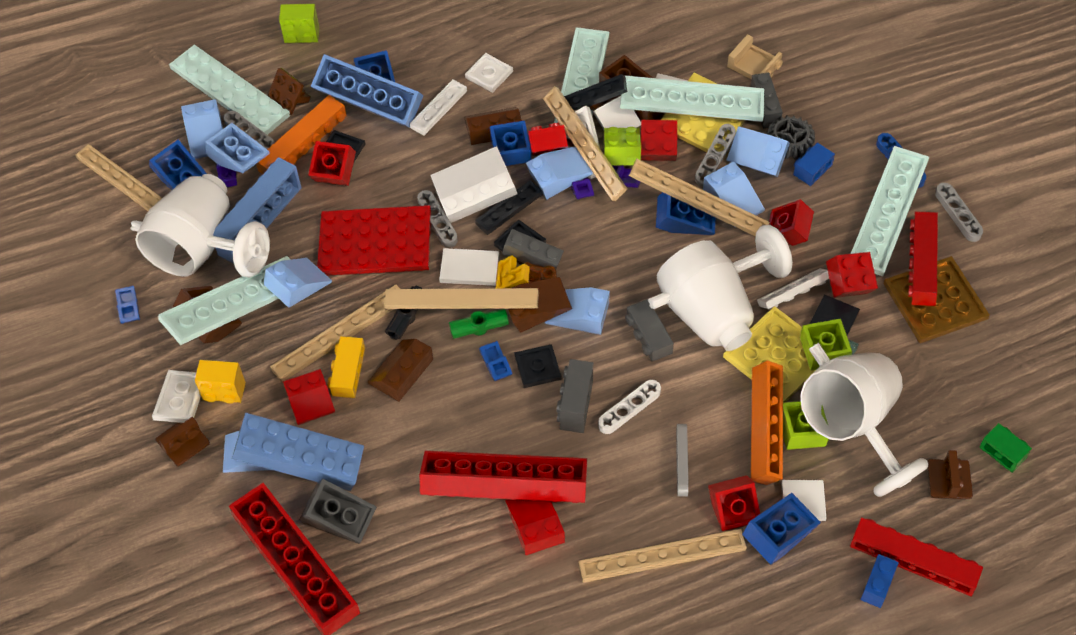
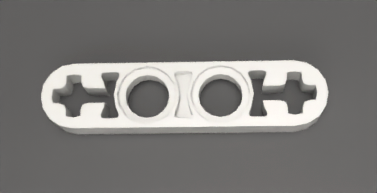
M656 380L646 381L601 415L598 421L599 430L602 433L611 434L660 396L661 386ZM648 388H650V389H654V388H655V392H654V391L648 392ZM638 397L643 402L636 405L632 403V399ZM619 409H625L627 410L628 414L625 416H620L617 414V411ZM611 421V426H604V422L609 423Z

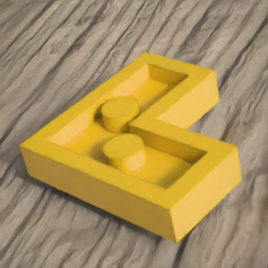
M512 255L499 261L495 289L512 288L519 284L528 283L530 267L526 264L516 267L517 258Z

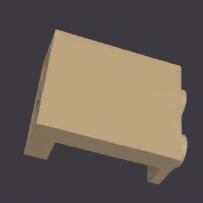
M747 34L729 54L727 67L749 79H752V75L768 72L772 77L773 72L776 69L778 70L783 63L781 60L782 53L778 52L774 56L752 44L753 37Z

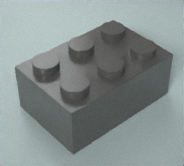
M570 359L569 366L564 368V383L561 384L560 388L561 399L557 403V422H560V430L584 433L593 385V362Z

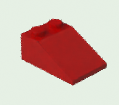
M505 500L525 556L565 543V532L551 501Z

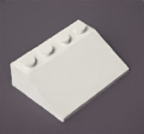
M497 146L430 175L450 223L518 194Z

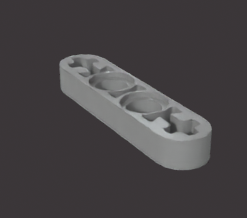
M229 111L224 115L226 126L233 123L238 128L243 126L249 127L244 132L251 138L259 135L260 138L255 141L266 149L275 143L271 137L238 112Z
M724 124L720 127L695 174L697 185L703 187L704 180H700V176H703L705 170L708 171L707 175L717 171L735 137L736 130L733 125ZM727 130H730V134H728L726 140H724V133ZM716 144H722L724 146V150L720 152L716 151L714 146ZM708 159H714L716 161V165L708 166L706 161Z
M940 183L935 192L936 198L965 238L971 242L979 241L983 234V228L955 189L948 183ZM953 202L958 204L959 207L953 208L949 204ZM965 216L969 219V221H961L959 217Z
M421 191L417 196L419 206L427 205L426 200L423 199L426 197V199H429L431 210L438 211L436 215H431L430 221L440 242L447 248L456 246L458 242L457 233L431 191ZM445 223L446 226L444 228H438L437 224ZM447 232H448V236H449L450 238H452V240H450V241H449V239H446V233H447Z
M677 424V496L688 497L687 424Z

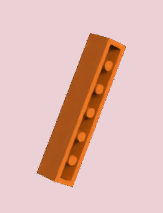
M328 95L267 149L270 151V154L256 163L258 172L264 174L270 164L275 162L278 157L294 165L299 158L315 145V141H320L337 124L345 119V105Z
M768 360L752 368L751 480L764 485H769L783 479V365Z

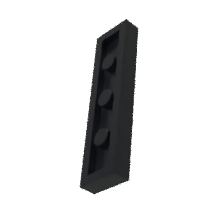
M620 74L564 97L575 112L584 106L589 107L628 92L626 77Z
M531 180L516 190L517 195L499 202L477 218L475 224L485 234L489 235L541 197L542 190Z

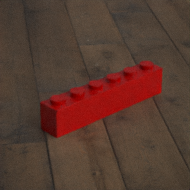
M915 211L914 219H910V230H913V232H910L909 243H913V245H910L909 256H913V258H909V269L912 270V272L909 271V283H912V285H909L908 297H912V305L936 306L938 212Z
M862 517L850 545L851 548L877 558L878 554L895 560L899 562L897 567L971 597L976 590L983 570V566L978 565L973 560L963 559L953 552L943 551L931 543L921 542L914 536L901 534L894 528L884 527L872 519H864Z

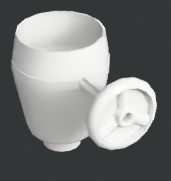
M204 174L202 177L191 176L185 179L149 209L143 222H131V230L138 231L135 240L138 249L144 257L161 270L176 276L187 277L194 274L209 259L215 247L233 251V262L238 273L244 277H253L263 269L268 259L270 238L265 226L256 221L245 224L235 240L213 236L215 228L228 213L230 203L226 195L227 187L225 183L211 174ZM178 244L192 258L184 266L172 262L175 247Z
M762 225L757 230L755 237L757 253L734 263L712 241L703 240L690 244L671 256L661 266L657 273V283L662 293L648 299L649 306L656 309L668 304L673 312L708 345L723 346L726 351H733L744 345L752 337L749 327L754 318L752 307L738 273L762 263L773 276L777 278L787 277L792 270L793 264L789 245L780 231L771 225Z
M819 343L811 347L809 350L820 367L804 382L800 396L802 411L813 429L831 440L844 441L864 434L867 436L891 475L874 487V494L878 497H882L896 488H901L926 470L928 462L924 458H919L901 467L875 428L885 418L900 397L903 384L897 365L890 358L880 353L852 354L830 360ZM822 405H823V408H824V412H825V415H826V419H827L828 425H827V423L825 422L824 418H823L822 415H821V407H822Z

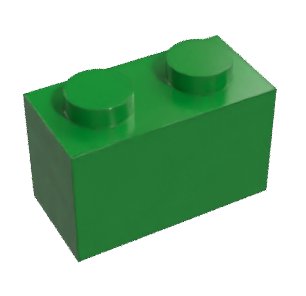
M999 423L984 437L979 447L1011 473L1022 464L1032 449L1024 440L1016 437L1010 429L1003 427Z

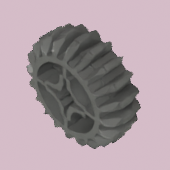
M786 115L785 118L780 116L778 120L774 119L767 131L768 135L787 140L790 143L786 153L787 159L793 157L795 160L797 156L802 158L808 148L813 147L815 142V132L812 129V125L808 124L807 120L802 121L801 117L795 118L794 115L793 117Z

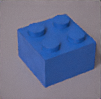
M525 121L490 126L492 148L497 146L505 166L527 163L532 160Z

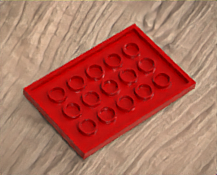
M430 205L321 211L317 267L327 276L429 270Z

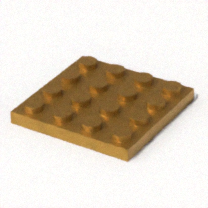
M952 256L937 261L936 306L912 305V297H908L909 285H912V283H909V271L884 279V286L919 343L989 319L990 314Z

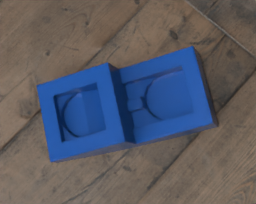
M129 286L116 289L120 323L140 320L135 287Z
M498 341L479 347L481 356L494 381L513 374Z

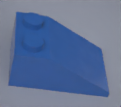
M387 50L353 58L355 67L395 82Z
M176 140L149 160V167L171 190L191 176L202 177V175L207 174L179 140Z
M662 192L657 197L656 228L671 233L715 234L716 217Z
M790 493L752 519L742 535L772 565L794 548L821 522L793 493Z

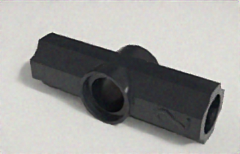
M416 285L412 286L411 289H422V287ZM397 309L385 330L386 334L392 339H401L409 324L415 321V314L418 309Z

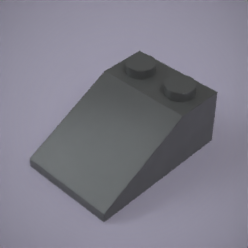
M322 479L316 484L299 520L318 530L360 544L377 507Z

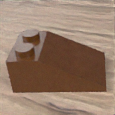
M556 277L512 287L538 288V308H508L513 324L521 333L571 310L572 306L561 278Z

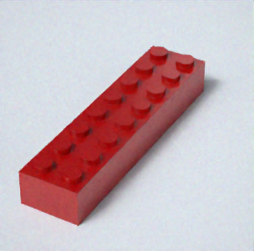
M425 450L419 474L420 495L585 503L587 458Z
M261 483L229 505L234 519L322 635L333 634L360 614L357 602L264 483Z

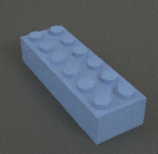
M325 54L311 84V87L319 92L410 128V123L414 120L423 95L418 91Z
M278 157L275 162L270 164L268 170L258 178L257 182L247 190L244 197L235 204V207L224 216V219L215 228L213 236L235 240L242 227L252 221L262 223L267 229L301 189L296 166ZM216 248L217 254L220 257L234 264L233 251Z
M245 413L232 459L315 482L325 479L342 489L351 491L357 480L364 445Z

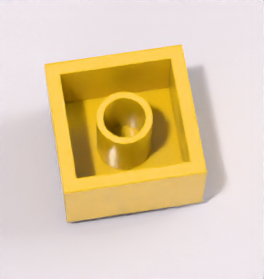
M199 360L195 383L202 399L208 402L241 403L246 382L239 363Z

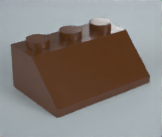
M517 107L464 116L471 145L491 142L490 126L522 121Z
M213 287L183 288L180 290L173 307L213 290ZM237 318L199 336V339L203 344L219 342L241 326L242 322Z
M418 339L401 340L368 380V384L400 402L434 360L432 347Z

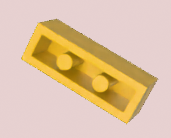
M340 336L339 344L336 343V358L331 363L332 377H329L327 387L331 390L332 396L356 397L365 352L363 338Z

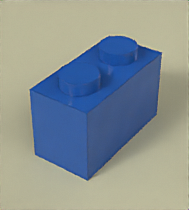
M816 143L813 147L808 148L802 158L796 160L793 175L809 186H812L833 165L835 153Z
M878 554L862 594V601L878 608L882 607L899 562Z

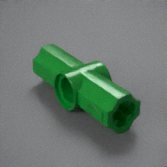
M505 308L486 313L476 311L470 317L449 322L453 339L470 334L481 336L487 330L509 325Z

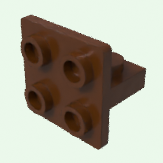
M278 68L268 97L280 104L283 109H287L290 112L289 115L293 114L297 103H309L311 98L303 89L304 85L283 68Z
M193 417L184 423H176L155 438L159 446L177 467L210 445L209 440L201 432L197 421Z
M948 450L944 460H928L931 498L972 499L973 491L968 460L958 458L957 451Z

